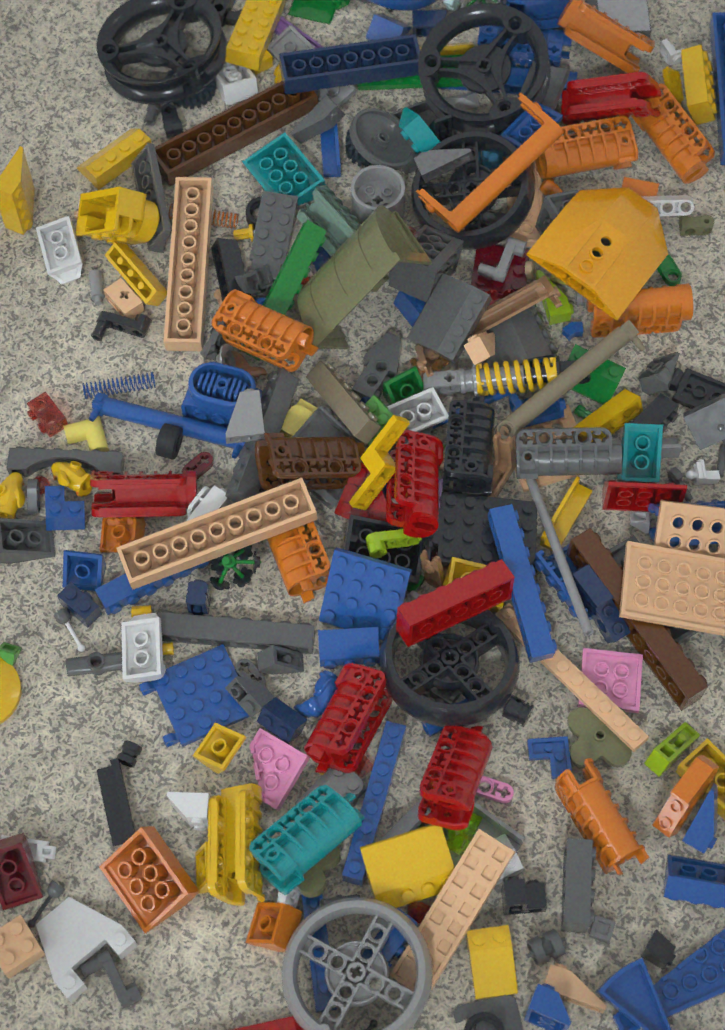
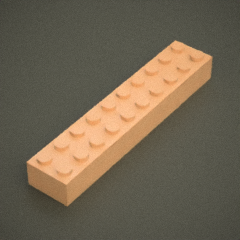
M176 177L163 341L166 351H202L214 192L212 178Z
M299 478L116 547L131 588L134 590L317 520V512L303 478Z

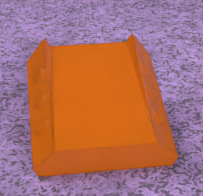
M104 517L102 520L100 552L118 553L116 547L143 538L146 526L144 517Z

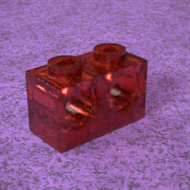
M46 392L27 403L29 409L27 411L28 416L32 421L36 420L39 423L37 425L42 434L46 433L49 438L62 431L64 425H68L66 417Z

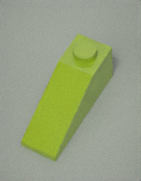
M537 270L535 280L543 277L545 274L541 270ZM547 277V279L549 280V282H550V284L552 285V287L556 286V285ZM559 288L561 296L558 298L562 306L556 308L549 298L542 300L549 325L568 322L571 320V314H574L572 303H569L567 296Z
M684 722L654 748L644 764L660 777L700 737V734L688 723Z

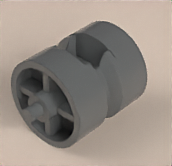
M553 928L543 933L542 938L536 936L526 941L529 953L526 956L527 958L532 957L539 967L548 963L551 957L556 959L566 954L563 945L566 939L565 937L561 938Z

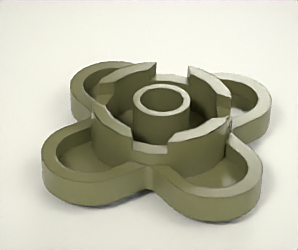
M582 707L570 712L567 725L569 730L578 737V740L572 745L570 750V759L575 766L585 768L584 761L588 758H592L594 764L598 759H603L610 766L617 768L628 764L632 750L595 714ZM620 708L628 716L626 711ZM596 735H600L603 738L599 739Z
M338 846L303 875L305 880L297 886L303 896L313 898L325 891L327 883L324 873L336 867L341 860Z

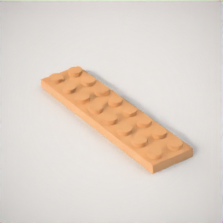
M478 829L418 927L427 943L432 960L433 977L431 991L516 853L481 829ZM408 944L389 976L411 991H414L416 965L412 950Z

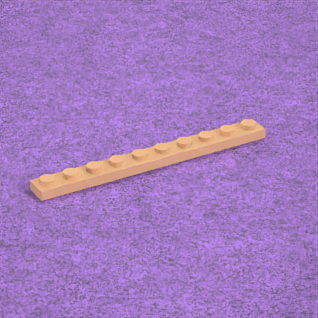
M508 603L495 615L504 622L511 634L524 646L514 608ZM558 649L555 651L556 653L553 658L540 661L633 752L649 739V736Z

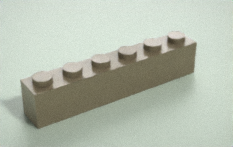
M320 360L306 378L350 432L367 444L381 429L377 422L378 418L372 412H368L370 408L362 401L360 402V396L355 392H351L353 388L348 383L343 382L345 379L338 372L335 373L337 369L329 362L325 364Z

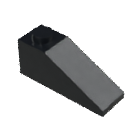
M451 114L434 120L429 126L440 142L452 136Z

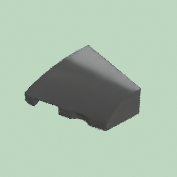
M263 265L235 276L239 287L247 294L267 296L274 283L268 265Z

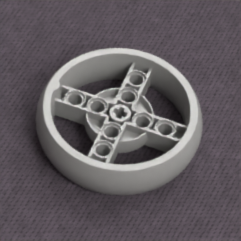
M365 897L335 900L309 914L296 928L288 942L281 972L282 988L287 1006L303 1030H339L352 1006H365L378 998L403 1011L392 1023L380 1030H410L425 1009L430 996L433 977L430 952L417 926L409 917L394 906ZM354 914L374 916L362 941H350L334 949L312 937L322 926L339 917ZM394 927L404 936L414 956L416 982L413 992L389 979L388 963L381 952ZM375 930H381L383 937L375 940L372 938V933ZM320 947L325 949V953L321 958L314 957L315 949ZM365 949L373 951L370 959L362 958L361 954ZM301 955L325 968V982L332 997L319 1021L309 1011L300 993L298 967ZM342 958L344 961L342 967L334 968L332 966L334 959ZM358 968L361 969V977L356 976V978H353L354 975L351 972L353 970L357 971ZM373 979H380L382 981L381 987L372 989L370 987L371 981ZM344 988L352 989V995L349 998L341 997V991ZM393 989H398L401 992V996L397 1000L389 998V993ZM334 1007H339L342 1011L338 1018L330 1016V1012Z

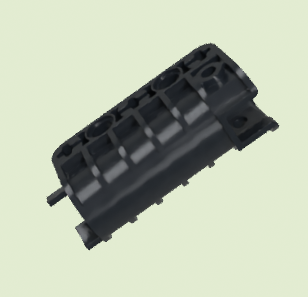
M485 396L475 397L472 401L453 400L450 403L442 482L443 492L487 497L491 495L494 465L491 464L495 411L490 405L484 403ZM456 407H460L459 414H456ZM453 439H457V444H453ZM452 451H456L455 456H452ZM449 481H453V489H449Z

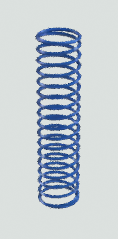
M151 372V382L153 379L154 388H156L154 374ZM142 373V383H145L146 389H148L149 381V385L152 389L153 386H151L148 373H146L147 385L144 374ZM138 374V384H140L142 390H144V385L142 387L141 379ZM129 375L130 389L127 382V378L125 376V386H127L129 392H131L132 385L133 391L135 392L136 389L133 387L131 376ZM133 375L134 387H135V383H136V387H137V389H138V391H139L140 388H138L135 375ZM116 377L117 391L114 384V380L112 378V388L115 389L116 394H118L119 387L120 393L122 394L123 391L120 389L118 378ZM120 377L121 387L123 385L124 392L126 393L127 389L125 390L122 377ZM103 379L104 393L99 380V390L102 391V394H105L106 389V393L109 396L110 393L107 391L105 380ZM107 379L108 389L110 387L111 394L114 395V391L112 393L109 379ZM94 381V383H95V391H97V393H99V392H98V388H97L96 381ZM87 382L86 390L84 383H82L85 399H88V393L90 398L92 399V392L95 397L96 395L93 390L92 382H90L91 395L89 392Z

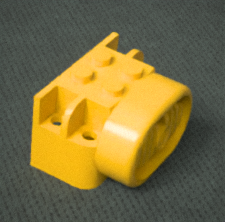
M120 186L80 194L75 234L77 237L89 236L93 240H105L108 244H113L114 242L128 245L147 243L157 231L159 210L154 202L146 200V194Z

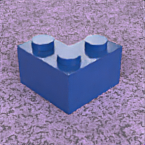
M62 485L45 486L46 531L84 530V501H65L64 486Z

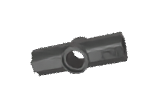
M93 652L89 656L66 658L68 677L85 674L102 675L105 672L122 670V652L106 654ZM96 661L102 662V663H101L99 666H97V667L92 666L93 663L96 662Z

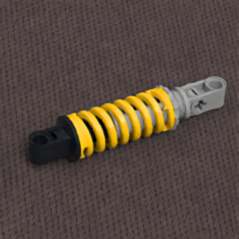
M557 355L556 357H550V362L547 357L543 358L542 366H540L539 360L534 358L532 367H530L528 359H524L522 365H519L518 360H514L512 366H509L508 361H504L503 366L499 367V363L496 361L493 362V367L489 368L487 362H484L483 366L482 363L473 364L472 369L465 370V368H460V370L433 371L434 375L429 378L426 373L423 374V391L433 387L437 395L474 392L475 397L489 394L493 396L497 390L501 395H504L507 389L511 394H515L517 388L520 393H525L528 384L530 392H535L537 384L539 389H542L576 360L560 361L559 355ZM591 374L585 377L578 384H585L590 382Z

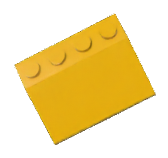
M20 146L0 175V212L5 228L24 235L33 225L35 188L24 149Z
M428 825L360 847L373 899L385 902L395 908L438 895L454 870V864L443 829L435 825Z

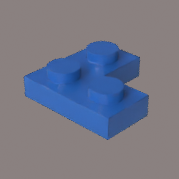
M568 736L527 739L529 761L549 760L551 779H557L566 769L572 772Z

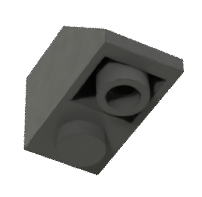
M240 676L235 677L225 687L251 718L258 714L263 706L275 698L262 682Z

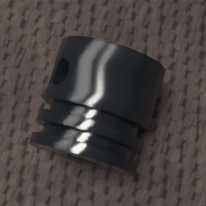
M512 695L505 706L502 716L513 722L517 721L518 725L521 723V726L524 727L533 712L534 705L530 706V703H525L524 700Z

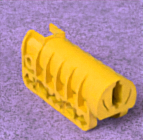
M253 783L221 789V795L211 796L208 802V891L211 896L236 906H243L245 904V894L256 896L260 902L265 901V895L262 893L263 882L259 869L260 863L253 857L249 849L250 843L262 833V828L260 827V820L262 819V812L260 811L262 788Z

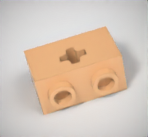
M122 278L104 289L105 298L121 316L133 319L145 311L144 301L133 292L132 287L125 283Z

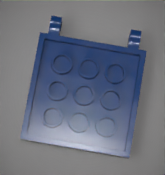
M223 644L167 668L164 677L161 679L144 682L139 685L143 696L157 691L175 733L163 736L166 748L179 742L184 747L206 737L214 723L228 727L250 717L225 689L238 674Z

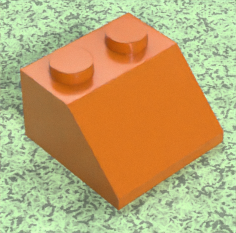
M257 902L245 943L276 952H285L291 936L300 924L302 911L285 903Z

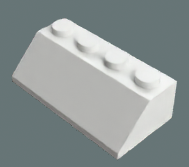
M433 387L387 406L394 415L407 418L410 424L406 430L420 432L448 420L449 417Z

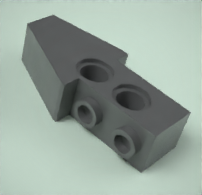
M388 332L365 354L364 366L366 367L352 387V392H355L361 399L363 397L371 398L373 395L380 399L383 382L398 374L401 338Z

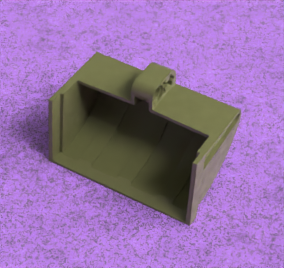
M379 205L298 293L297 305L301 319L304 324L312 327L314 331L312 345L319 349H348L349 345L345 341L346 336L338 324L370 291H378L389 279L387 274L398 262L432 264L426 252L396 211L391 212L384 206Z

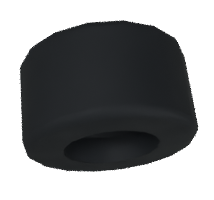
M167 423L162 425L155 447L157 456L172 460L177 457L183 438L182 427Z

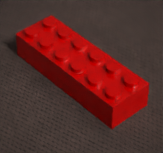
M502 559L497 562H491L480 570H474L465 577L456 578L450 584L439 586L428 594H422L411 602L401 604L397 608L396 630L407 647H410L511 599L515 577Z

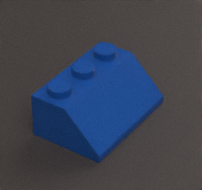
M378 627L318 630L320 667L333 669L336 666L347 663L364 664V666L371 667L379 663Z
M668 854L664 879V897L673 901L682 900L692 904H705L714 908H725V864Z
M537 984L524 1021L545 1030H568L571 1024L570 1017L559 992L554 991L555 988L549 984Z

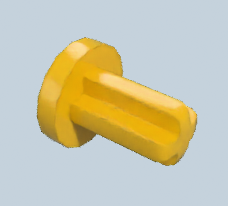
M249 224V228L234 230V240L251 239V242H253L254 224Z

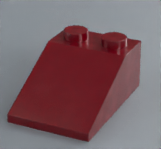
M24 832L1 839L0 904L2 909L6 910L43 898L32 852Z

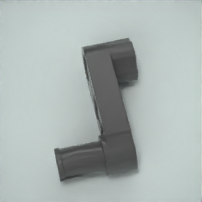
M109 950L79 965L85 978L101 969L105 970L123 1009L143 999L135 982L127 986L124 985Z

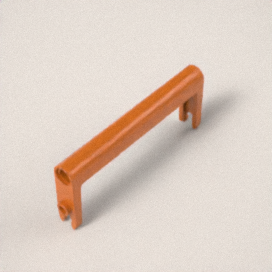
M522 93L518 94L520 96L518 100L522 102L520 106L542 126L452 211H448L423 188L420 191H416L420 195L419 198L426 204L427 210L430 213L435 212L457 233L468 225L564 134L559 124L542 111L541 106L537 102L533 103Z

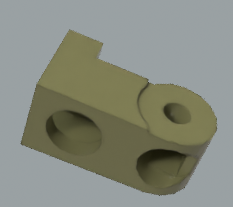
M702 215L701 217L680 216L678 221L680 236L710 234L714 226V218L710 215Z

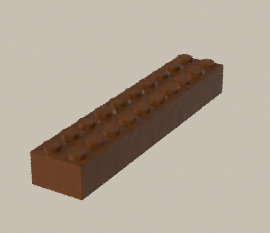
M283 81L156 146L155 151L161 176L169 187L174 185L176 177H189L309 114L318 104V95L314 90L285 94Z
M589 528L571 539L566 555L577 569L584 565H590L614 598L612 600L620 612L623 567L613 559L610 549L605 548L601 543L598 533H594ZM623 618L631 632L626 637L637 652L643 654V660L679 709L683 711L700 700L708 688L707 681L703 675H699L696 671L693 661L685 656L682 646L673 640L670 630L661 624Z

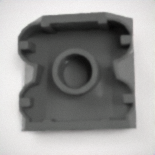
M223 321L217 323L218 325L222 324L226 327V324ZM212 328L210 331L211 336L200 354L204 360L212 359L216 361V356L220 353L221 346L226 344V342L222 338V334Z
M679 352L654 358L648 364L647 370L638 377L642 392L650 396L657 392L669 391L680 355Z

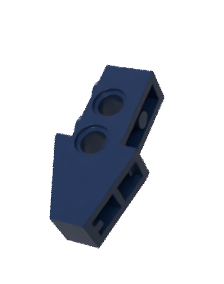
M584 565L572 572L583 605L587 608L607 644L615 643L630 634L631 632L622 617H619V611L612 600L614 598L590 565Z

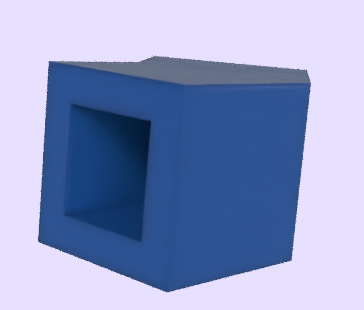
M582 321L570 322L562 328V334L569 341L574 337H583Z

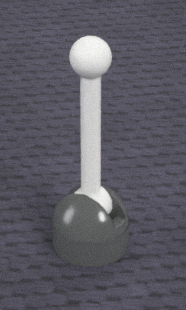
M68 608L59 610L54 614L56 621L67 626L78 645V651L84 652L86 649L85 645L81 644L69 623L71 621V613Z

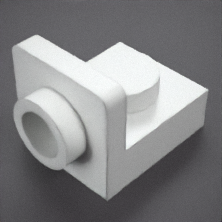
M668 39L662 40L659 52L668 66L682 62V49L675 50L674 45Z
M295 887L288 895H284L279 891L276 903H285L296 908L300 896L298 887Z

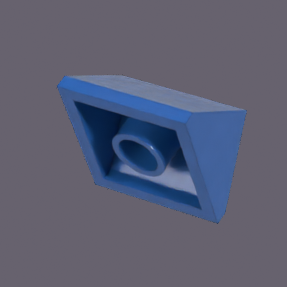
M374 14L366 39L377 40L405 36L412 27L387 15Z
M64 550L62 587L65 588L72 582L80 590L95 591L96 588L102 586L106 569L103 554Z

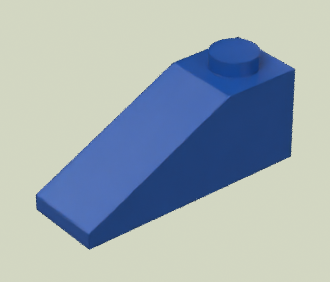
M713 784L682 840L702 853H705L707 848L712 850L717 841V838L714 837L717 832L718 785Z

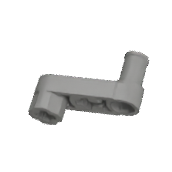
M509 237L499 265L492 267L480 263L477 274L488 276L495 281L504 283L514 255L523 257L527 241Z

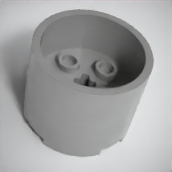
M372 165L360 170L351 182V214L358 218L359 224H362L379 205L384 206L391 212L396 211L403 219L405 184L401 175L396 170L383 165Z

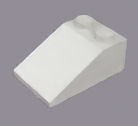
M225 62L221 71L215 77L216 86L226 105H235L237 102L244 101L258 94L256 77L249 68Z

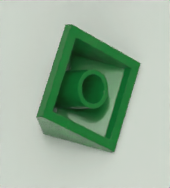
M416 366L383 382V396L389 405L423 391V382Z

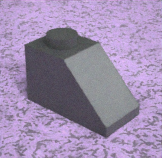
M274 645L257 653L259 672L271 675L304 672L303 653Z

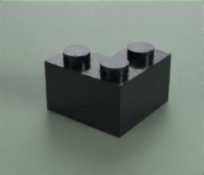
M518 876L506 878L507 880H503L501 895L504 915L546 912L547 902L544 882L539 883L538 880H529L525 884V879H519Z

